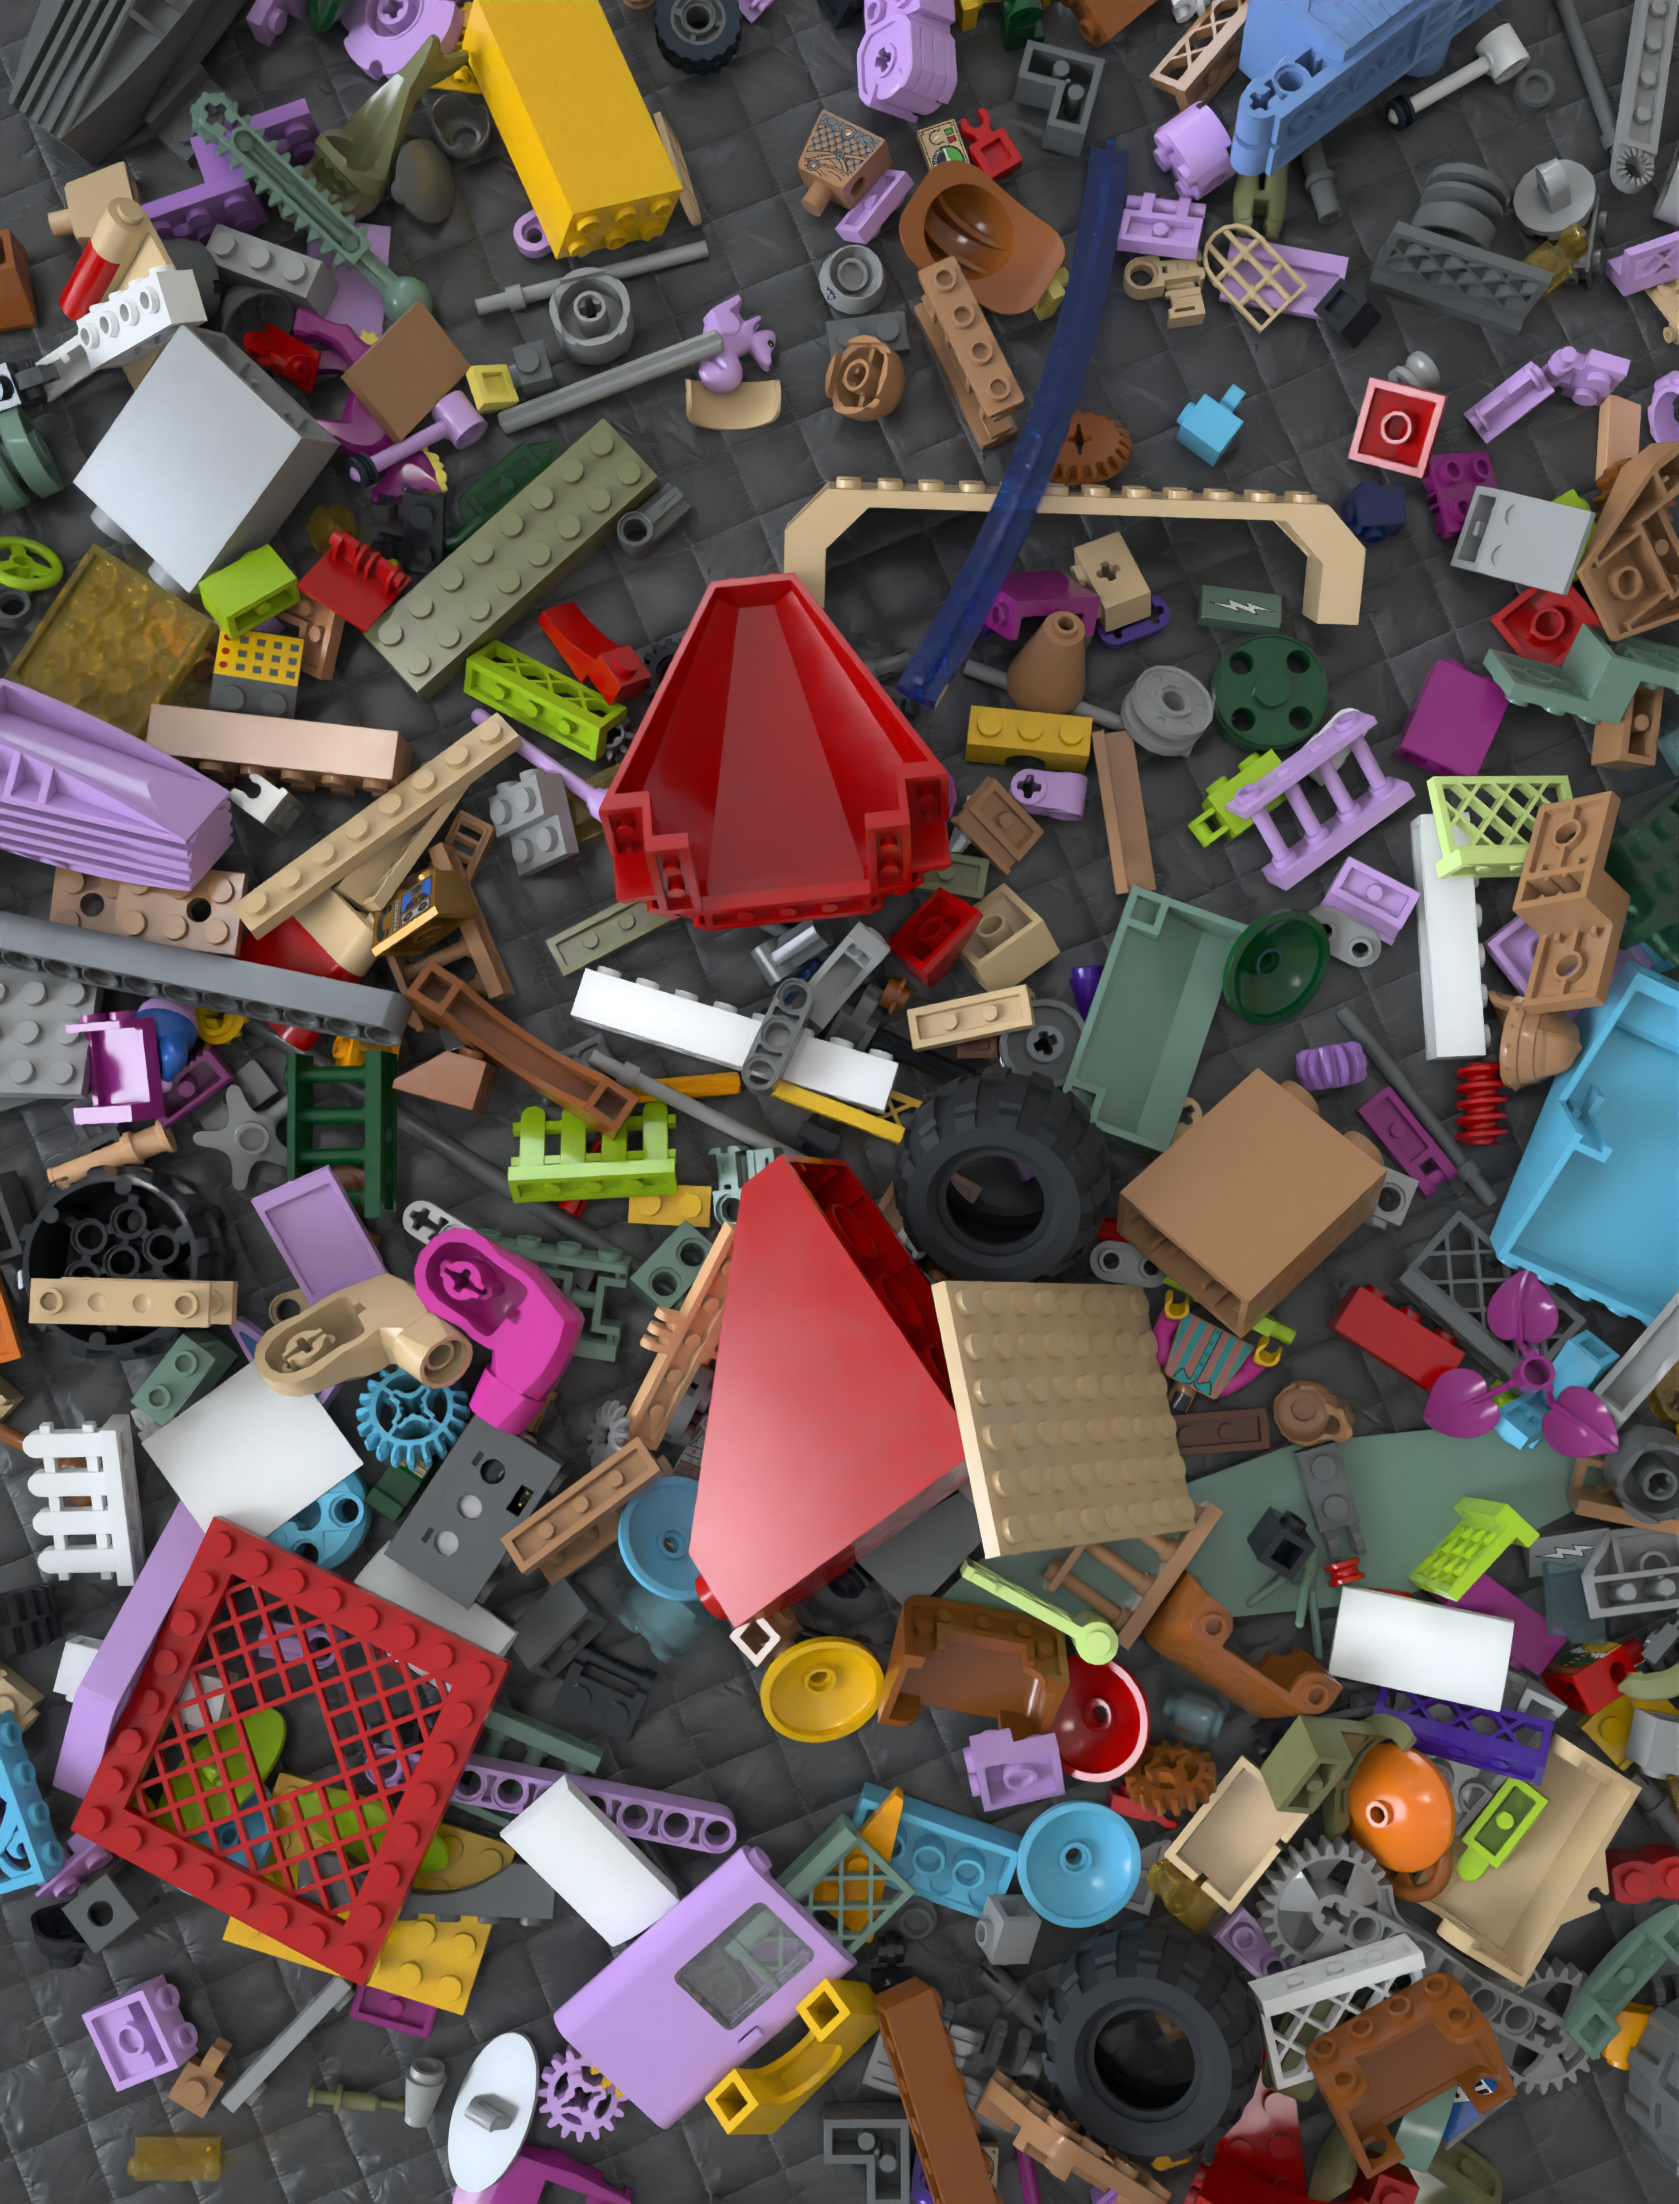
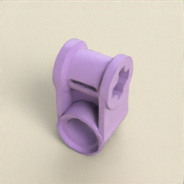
M1023 769L1013 777L1008 793L1029 814L1049 816L1059 820L1078 821L1082 820L1084 815L1088 778L1071 772L1056 773ZM1024 784L1031 785V791L1033 792L1031 798L1023 797L1024 792L1022 788Z

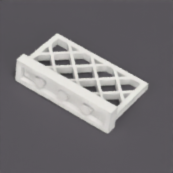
M1406 1933L1247 1982L1259 2010L1258 2017L1272 2081L1277 2090L1314 2079L1305 2059L1307 2048L1294 2041L1305 2021L1319 2029L1314 2038L1316 2039L1335 2027L1345 2009L1358 2015L1381 2002L1385 1996L1388 1998L1395 1993L1389 1989L1396 1977L1410 1973L1411 1984L1423 1978L1422 1969L1426 1968L1423 1952ZM1368 1986L1375 1991L1364 2010L1351 2004L1350 2000L1356 1990ZM1329 1999L1335 2004L1324 2023L1309 2015L1317 2002ZM1288 2011L1295 2015L1283 2035L1273 2030L1270 2017ZM1289 2048L1304 2055L1297 2068L1282 2072L1280 2063Z

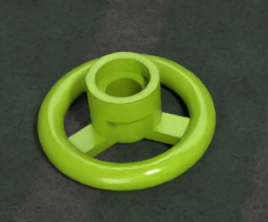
M0 537V550L10 548L12 554L9 560L0 562L1 584L24 590L27 594H30L33 591L51 588L61 580L64 572L63 564L57 554L50 548L37 541L23 537ZM26 551L42 557L51 568L34 562L31 557L26 555Z

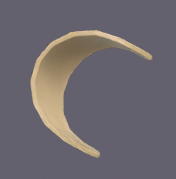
M685 379L686 416L689 422L698 427L727 431L748 430L763 427L774 422L779 417L781 409L780 380L741 382L739 387L731 392L715 393L708 390L701 381Z

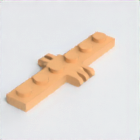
M724 1222L680 1311L662 1306L657 1307L654 1315L665 1323L651 1320L647 1330L658 1336V1338L643 1335L640 1341L642 1347L658 1352L626 1415V1417H630L628 1426L631 1436L628 1443L639 1436L650 1450L657 1451L663 1439L662 1437L687 1389L691 1385L701 1364L709 1365L711 1359L717 1360L736 1224Z

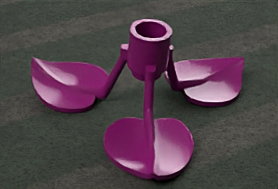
M1527 1269L1518 1272L1507 1279L1492 1296L1487 1308V1322L1492 1334L1500 1340L1516 1339V1347L1526 1358L1515 1365L1512 1371V1380L1487 1391L1484 1378L1473 1370L1455 1368L1442 1374L1431 1388L1423 1413L1424 1421L1434 1430L1450 1437L1464 1439L1479 1437L1492 1430L1500 1418V1411L1491 1398L1514 1387L1525 1393H1536L1543 1390L1546 1403L1552 1410L1544 1415L1541 1426L1544 1438L1553 1450L1567 1457L1583 1458L1617 1452L1619 1449L1618 1434L1614 1421L1604 1403L1593 1392L1583 1387L1569 1386L1560 1392L1557 1402L1554 1400L1552 1392L1554 1386L1551 1384L1555 1377L1553 1364L1546 1357L1537 1355L1535 1350H1530L1524 1344V1341L1538 1344L1550 1338L1558 1326L1557 1306L1534 1272Z

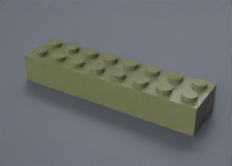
M602 418L382 615L366 633L363 632V635L420 699L427 704L466 668V659L495 639L498 640L616 534L620 518L628 512L636 511L661 489L657 474L612 426Z

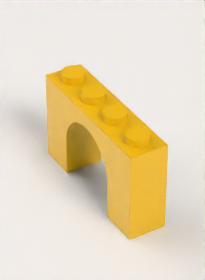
M825 1978L795 2007L810 2028V2031L797 2045L782 2057L764 2067L757 2069L734 2068L704 2098L728 2135L774 2134L880 2028L870 1998L875 1996V1994L866 1982Z

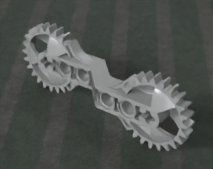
M1320 1835L1318 1846H1314L1308 1838H1305L1303 1842L1304 1850L1300 1852L1290 1845L1288 1849L1291 1858L1286 1861L1277 1856L1275 1860L1280 1867L1277 1872L1272 1870L1264 1872L1271 1881V1884L1258 1886V1890L1265 1900L1255 1903L1256 1908L1262 1914L1257 1919V1922L1263 1929L1264 1933L1262 1935L1271 1948L1274 1949L1281 1960L1286 1958L1293 1968L1300 1965V1963L1304 1965L1406 1933L1423 1952L1426 1968L1422 1969L1423 1978L1427 1975L1441 1972L1452 1975L1490 2023L1515 2089L1520 2086L1526 2094H1530L1534 2086H1536L1541 2094L1544 2095L1548 2090L1549 2083H1552L1558 2091H1561L1564 2078L1568 2077L1574 2084L1577 2083L1575 2071L1579 2068L1585 2072H1590V2067L1586 2063L1589 2056L1564 2030L1570 2009L1589 1977L1572 1962L1565 1965L1558 1957H1555L1551 1964H1549L1542 1957L1523 1988L1496 1971L1485 1968L1461 1956L1412 1919L1399 1913L1394 1903L1392 1884L1385 1878L1386 1872L1376 1862L1377 1860L1367 1849L1363 1850L1356 1841L1352 1840L1347 1844L1338 1835L1333 1843L1325 1835ZM1341 1860L1354 1863L1347 1886L1328 1877ZM1305 1867L1310 1874L1308 1878L1301 1871ZM1305 1914L1320 1931L1317 1938L1307 1948L1294 1944ZM1558 1982L1572 1985L1570 1999L1562 2016L1545 1999L1547 1993ZM1518 2043L1539 2053L1538 2057L1527 2068L1512 2065Z

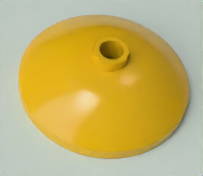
M836 1636L809 1639L787 1649L770 1665L764 1675L760 1689L762 1709L770 1725L790 1739L809 1743L836 1740L856 1731L874 1715L878 1709L884 1684V1675L876 1656L857 1641Z

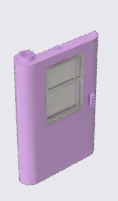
M743 1845L554 2013V2021L561 2035L662 2129L667 2130L706 2097L734 2068H739L799 2015L795 2007L825 1978L840 1979L857 1964V1960L771 1877L769 1871L772 1867L771 1861L765 1852L757 1846L752 1849L747 1845Z

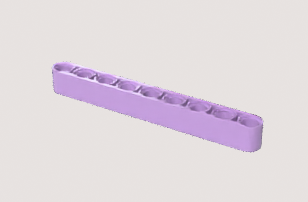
M379 1743L373 1745L377 1756L380 1754L390 1755L397 1752L395 1746ZM417 1751L407 1755L413 1772L422 1752ZM472 1753L465 1771L476 1772L480 1776L481 1782L474 1786H467L460 1781L451 1801L520 1815L542 1795L541 1793L545 1789L550 1788L565 1774L587 1797L598 1796L604 1800L605 1806L600 1810L626 1836L713 1854H721L728 1851L736 1840L737 1831L734 1814L728 1806L721 1803ZM399 1758L396 1759L397 1766L395 1768H381L387 1788L406 1782ZM366 1770L367 1778L376 1785L372 1770ZM507 1779H514L522 1785L523 1789L519 1793L508 1794L502 1790L500 1784ZM638 1804L646 1809V1814L639 1819H631L627 1817L624 1810L630 1805ZM672 1813H681L687 1817L686 1823L680 1827L669 1826L665 1819ZM714 1821H722L728 1826L727 1830L721 1835H712L708 1833L706 1828Z

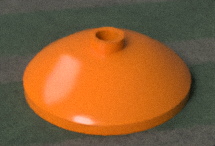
M1395 1742L1377 1743L1366 1754L1356 1771L1349 1790L1348 1811L1350 1824L1347 1829L1352 1838L1363 1850L1367 1849L1377 1860L1378 1864L1390 1870L1416 1872L1437 1863L1450 1848L1456 1829L1454 1799L1444 1776L1435 1764L1420 1751L1411 1747L1408 1752H1402ZM1379 1807L1383 1810L1385 1819L1382 1817Z

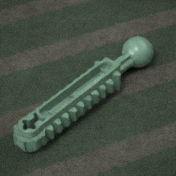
M204 91L201 93V97L197 99L195 104H191L190 113L192 114L191 129L193 133H197L203 139L202 143L205 146L210 143L216 144L218 147L215 155L218 158L228 155L231 158L229 168L234 170L240 167L244 171L242 177L244 183L254 180L257 183L255 190L257 195L267 192L270 195L268 205L272 208L279 204L283 208L281 214L283 220L292 216L296 220L294 226L296 232L306 229L309 232L307 242L311 244L318 241L322 245L319 251L321 257L331 253L334 256L331 264L333 270L345 266L351 271L354 267L383 295L382 304L384 312L393 323L414 303L420 300L432 314L433 299L425 283L415 277L406 275L398 277L369 249L372 243L366 238L369 229L366 225L356 229L353 226L355 216L351 214L344 217L340 213L343 206L341 202L331 205L328 202L330 192L324 190L319 193L315 189L317 182L315 177L305 180L302 177L304 167L299 165L293 168L289 164L291 158L289 152L280 156L276 152L278 142L273 140L267 143L263 139L265 132L263 127L253 130L250 127L252 117L249 114L240 117L237 111L239 106L237 102L232 103L225 96L224 92L218 94ZM208 112L213 116L218 112L223 114L222 125L218 122L214 123L213 126L208 124ZM227 130L231 133L229 140L225 137Z

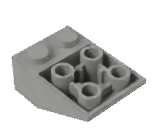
M1477 485L1450 566L1567 596L1596 513Z

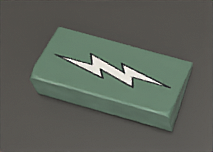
M1202 585L1197 625L1257 634H1277L1281 628L1282 596Z

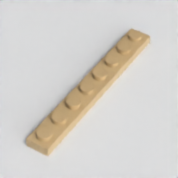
M496 712L237 901L231 908L258 941L522 747L524 744L520 736Z

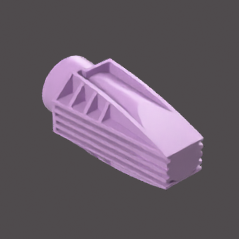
M1 678L0 849L50 865L107 879L166 889L192 891L234 842L230 836L233 832V826L230 825L232 814L228 812L231 808V802L227 800L230 796V791L163 751L103 720L30 687Z

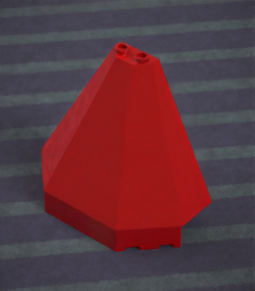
M771 573L766 576L731 577L725 580L711 581L598 810L609 853L611 856H614L616 901L624 904L638 901L647 904L648 912L671 920H676L680 915L693 919L694 927L704 931L725 930L873 914L884 907L883 899L893 893L902 896L924 883V874L932 870L944 871L952 866L946 821L949 820L948 772L795 573Z

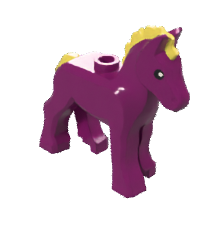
M299 307L297 309L293 327L295 338L306 344L319 342L334 349L327 351L318 350L322 353L316 377L325 374H344L379 339L374 331L368 333L362 330L361 336L358 337L350 325L331 322L306 308ZM350 390L341 421L314 418L341 444L337 451L345 452L351 457L356 456L360 452H364L371 457L394 445L393 441L352 390ZM425 447L380 471L386 473V476L372 488L371 502H378V495L380 493L403 498V492L407 487L442 493L448 491L446 485L448 475L442 470L444 464L439 461L440 458L437 454L429 452V448Z

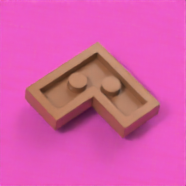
M299 590L301 601L277 614L276 617L300 627L298 637L305 638L301 671L320 680H332L345 619Z

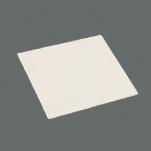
M254 1360L141 1443L205 1534L213 1517L222 1516L265 1538L364 1464L314 1394L294 1397L276 1393L267 1386Z

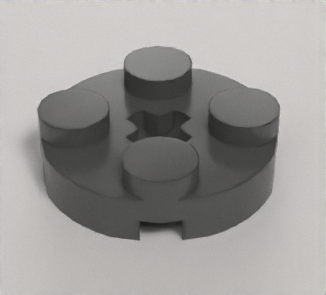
M702 1364L699 1366L691 1385L687 1389L662 1437L663 1439L676 1446L680 1445L686 1448L702 1414L711 1400L714 1370Z

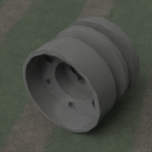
M1445 163L1435 167L1430 173L1426 182V189L1420 198L1421 206L1415 212L1411 225L1491 252L1496 239V229L1502 223L1503 212L1507 209L1510 201V190L1501 178L1477 165ZM1406 240V243H1407V244H1412V243H1413V242H1410V241H1407V240ZM1446 253L1444 254L1446 257L1452 256ZM1427 255L1420 256L1426 259H1430ZM1466 268L1458 269L1464 272L1467 271Z

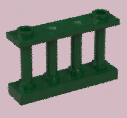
M365 1051V1062L360 1066L313 1067V1056L288 1053V1064L284 1068V1082L288 1087L287 1183L313 1172V1165L362 1164L365 1168V1185L362 1189L345 1190L353 1206H362L365 1210L364 1218H397V1089L392 1088L394 1079L397 1078V1054L385 1051ZM363 1082L365 1085V1103H363L362 1107L313 1108V1083ZM362 1123L365 1127V1144L362 1148L313 1149V1124Z

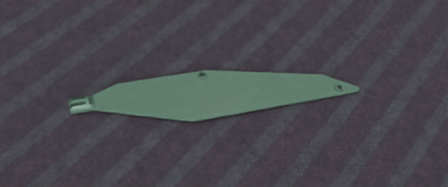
M1493 1428L1482 1436L1466 1439L1450 1437L1434 1429L1351 1437L1347 1442L1337 1443L1360 1519L1357 1523L1362 1532L1367 1551L1366 1554L1356 1556L1350 1546L1346 1526L1332 1529L1341 1549V1560L1359 1557L1361 1562L1358 1563V1570L1365 1574V1578L1346 1583V1585L1370 1589L1371 1587L1406 1591L1411 1594L1420 1590L1421 1588L1416 1587L1408 1579V1576L1460 1522L1462 1517L1452 1507L1463 1496L1506 1503L1535 1530L1573 1511L1566 1498V1493L1577 1458L1557 1453L1549 1446L1546 1440L1533 1450L1528 1446L1519 1450L1514 1445L1503 1440L1498 1431ZM1291 1444L1186 1483L1189 1497L1193 1503L1200 1506L1206 1500L1223 1511V1514L1194 1554L1186 1569L1203 1581L1201 1585L1211 1597L1223 1604L1232 1617L1296 1611L1299 1587L1289 1582L1252 1608L1246 1605L1248 1599L1281 1575L1259 1562L1247 1541V1537L1270 1506L1282 1514L1286 1510L1291 1511L1307 1524L1305 1530L1314 1545L1321 1548L1316 1562L1319 1564L1316 1575L1318 1608L1339 1606L1343 1584L1329 1587L1328 1585L1331 1577L1328 1572H1324L1323 1566L1332 1562L1328 1557L1322 1535L1316 1529L1294 1455V1451L1310 1446ZM1591 1466L1587 1467L1583 1484L1596 1487L1606 1481L1602 1469ZM1182 1532L1165 1534L1163 1536L1168 1540L1171 1537L1177 1540ZM1138 1538L1103 1543L1144 1574L1148 1571L1154 1574L1162 1562L1158 1558L1159 1553ZM1069 1548L989 1559L984 1557L977 1561L982 1566L1074 1616L1082 1611H1096L1061 1585H1059L1053 1595L1043 1588L1047 1581L1042 1577L1044 1571L1056 1556L1062 1560ZM1085 1551L1081 1553L1070 1569V1572L1120 1608L1123 1606L1130 1608L1138 1597V1594L1134 1592V1586ZM963 1577L940 1597L947 1600L1031 1615Z

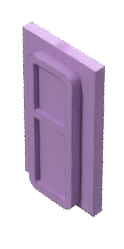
M1235 236L1242 244L1246 243L1247 246L1253 241V239ZM1230 241L1227 260L1230 259L1232 261L1240 251ZM1267 242L1308 285L1287 306L1286 311L1283 313L1322 320L1313 309L1340 277L1345 280L1349 257ZM1260 244L1250 252L1266 270L1269 268L1271 271L1278 264ZM1243 259L1234 267L1250 286L1251 284L1255 286L1264 278L1248 259L1247 261ZM1283 268L1274 276L1275 280L1290 296L1300 288ZM1227 274L1223 278L1222 284L1238 302L1248 293L1232 275L1229 277ZM1266 284L1257 292L1275 312L1286 302L1272 285L1268 286ZM1220 292L1219 301L1231 303ZM1251 299L1244 305L1263 309L1255 300L1252 302Z

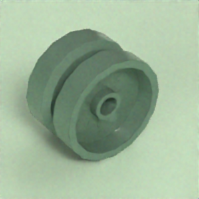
M16 406L0 413V505L8 513L30 505V489L41 498H46L63 490V482L55 461L37 427L21 406Z

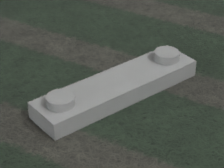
M335 1975L230 2086L221 2103L232 2113L244 2101L249 2106L252 2105L267 2088L268 2084L264 2080L332 2008L339 2012L354 1996L356 1992L352 1988L354 1982L342 1978L340 1975Z

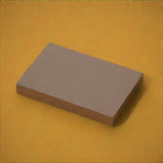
M420 300L414 303L341 378L395 444L402 441L466 374L471 366Z

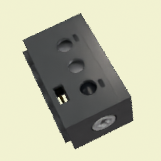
M475 1414L393 1538L384 1555L467 1610L477 1601L484 1604L504 1577L498 1573L501 1566L507 1568L514 1561L500 1538L546 1504L543 1502L548 1494L554 1497L560 1491L572 1472L566 1468L572 1458L530 1431L524 1430L521 1435L509 1434L496 1429ZM516 1501L520 1507L524 1508L520 1515L512 1510Z

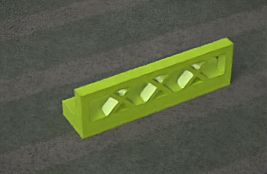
M496 639L466 659L464 693L593 761H597L605 754L608 731L626 718L627 707L619 703L609 706L600 693ZM497 656L509 663H496L491 659ZM523 676H536L541 680H529ZM555 693H568L576 698L561 697ZM588 710H601L607 713V715L601 718Z

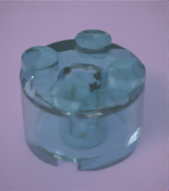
M639 1582L623 1598L622 1605L624 1611L619 1615L625 1627L634 1633L640 1632L651 1643L649 1647L654 1655L666 1663L672 1657L683 1658L718 1620L714 1615H709L700 1598L691 1601L666 1599L649 1591Z

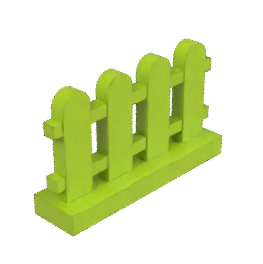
M662 1101L647 1102L643 1108V1116H630L614 1141L602 1134V1153H587V1133L599 1131L565 1109L562 1111V1120L547 1121L545 1111L541 1107L531 1106L526 1108L522 1112L521 1122L513 1123L514 1137H520L519 1157H511V1167H508V1184L513 1203L678 1195V1177L675 1164L677 1163L676 1149H669V1129L677 1128L676 1114H668L667 1105ZM643 1130V1150L628 1151V1131ZM561 1134V1155H546L547 1135Z

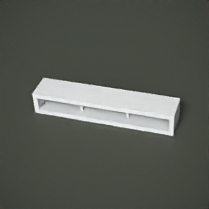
M1463 812L1462 815L1470 822L1469 812ZM1421 814L1410 822L1414 886L1415 890L1421 893L1416 902L1426 1061L1477 1058L1486 1055V1048H1489L1491 1041L1490 1028L1488 1024H1484L1483 1008H1486L1488 1002V992L1486 985L1481 984L1480 968L1485 963V950L1483 944L1478 943L1477 928L1482 923V909L1480 904L1475 901V888L1479 884V878L1438 879L1435 863L1443 859L1434 814ZM1454 825L1452 832L1455 845L1466 846L1470 837Z

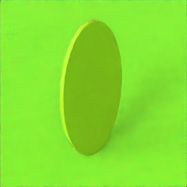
M273 1708L243 1718L262 1782L266 1780L282 1752L287 1733V1724L284 1716ZM234 1722L224 1725L217 1730L223 1752L241 1745ZM208 1735L192 1749L196 1762L214 1756ZM243 1751L225 1758L232 1781L250 1775ZM185 1758L177 1769L187 1766ZM216 1761L198 1768L205 1791L223 1785ZM189 1772L171 1778L178 1801L196 1795ZM253 1781L234 1787L240 1808L256 1792ZM163 1791L158 1809L169 1805L165 1791ZM225 1791L207 1797L214 1820L232 1814ZM198 1801L180 1807L187 1831L205 1824ZM171 1811L157 1816V1820L176 1830ZM206 1830V1831H203V1832H201V1833L195 1834V1835H193V1836H190V1838H191V1837L198 1836V1835H200V1834H203V1833L207 1832V1830Z
M316 1789L298 1797L305 1819L324 1813ZM326 1789L332 1809L351 1802L347 1791ZM381 1798L378 1801L375 1800L362 1805L369 1828L388 1822ZM353 1809L334 1815L342 1839L360 1832ZM326 1819L308 1825L319 1835L333 1842ZM387 1829L372 1835L377 1852ZM437 1834L433 1839L419 1873L437 1872L443 1870L448 1865L450 1851ZM363 1838L344 1845L346 1851L369 1860Z

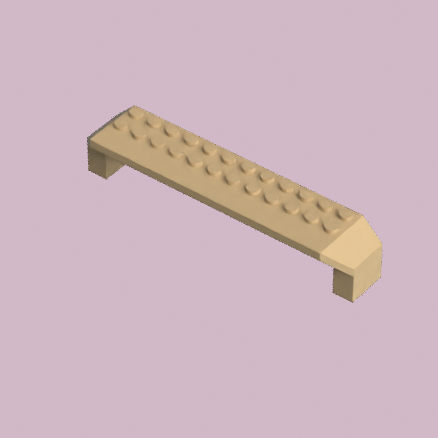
M837 476L836 481H829L787 524L785 529L784 574L795 573L820 607L824 608L827 547L869 507L1273 520L1307 556L1302 614L1317 624L1358 625L1366 548L1328 504L1317 501V494H1309L1310 492L1285 491L1284 496H1279L1276 493H1270L1269 490L1244 489V494H1234V492L1222 488H1203V493H1193V490H1187L1185 487H1163L1162 492H1154L1152 489H1146V486L1123 485L1122 490H1110L1106 485L1081 484V489H1069L1068 486L1062 483H1040V488H1029L1027 485H1024V482L1010 481L1000 482V487L986 486L983 481L959 480V485H944L943 480L918 479V484H905L901 478H877V483L861 482V477Z

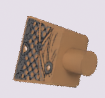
M823 109L798 162L800 176L805 187L809 189L801 200L802 206L808 212L818 217L821 216L830 201L846 209L853 208L893 163L885 139Z

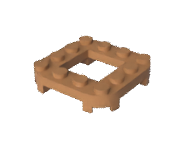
M995 2070L975 2104L974 2110L1009 2133L1015 2123H1017L1021 2127L1013 2142L1017 2149L1042 2163L1050 2170L1051 2174L1064 2182L1072 2171L1105 2193L1111 2188L1119 2194L1114 2204L1168 2203L1172 2192L1152 2179V2175L1129 2161L1126 2154L1109 2146L1106 2152L1103 2147L1079 2131L1081 2124L1077 2120L1070 2123L1061 2109L1055 2116L1048 2109L1049 2102L1030 2089L1024 2090L1018 2086L1015 2080L1002 2071Z

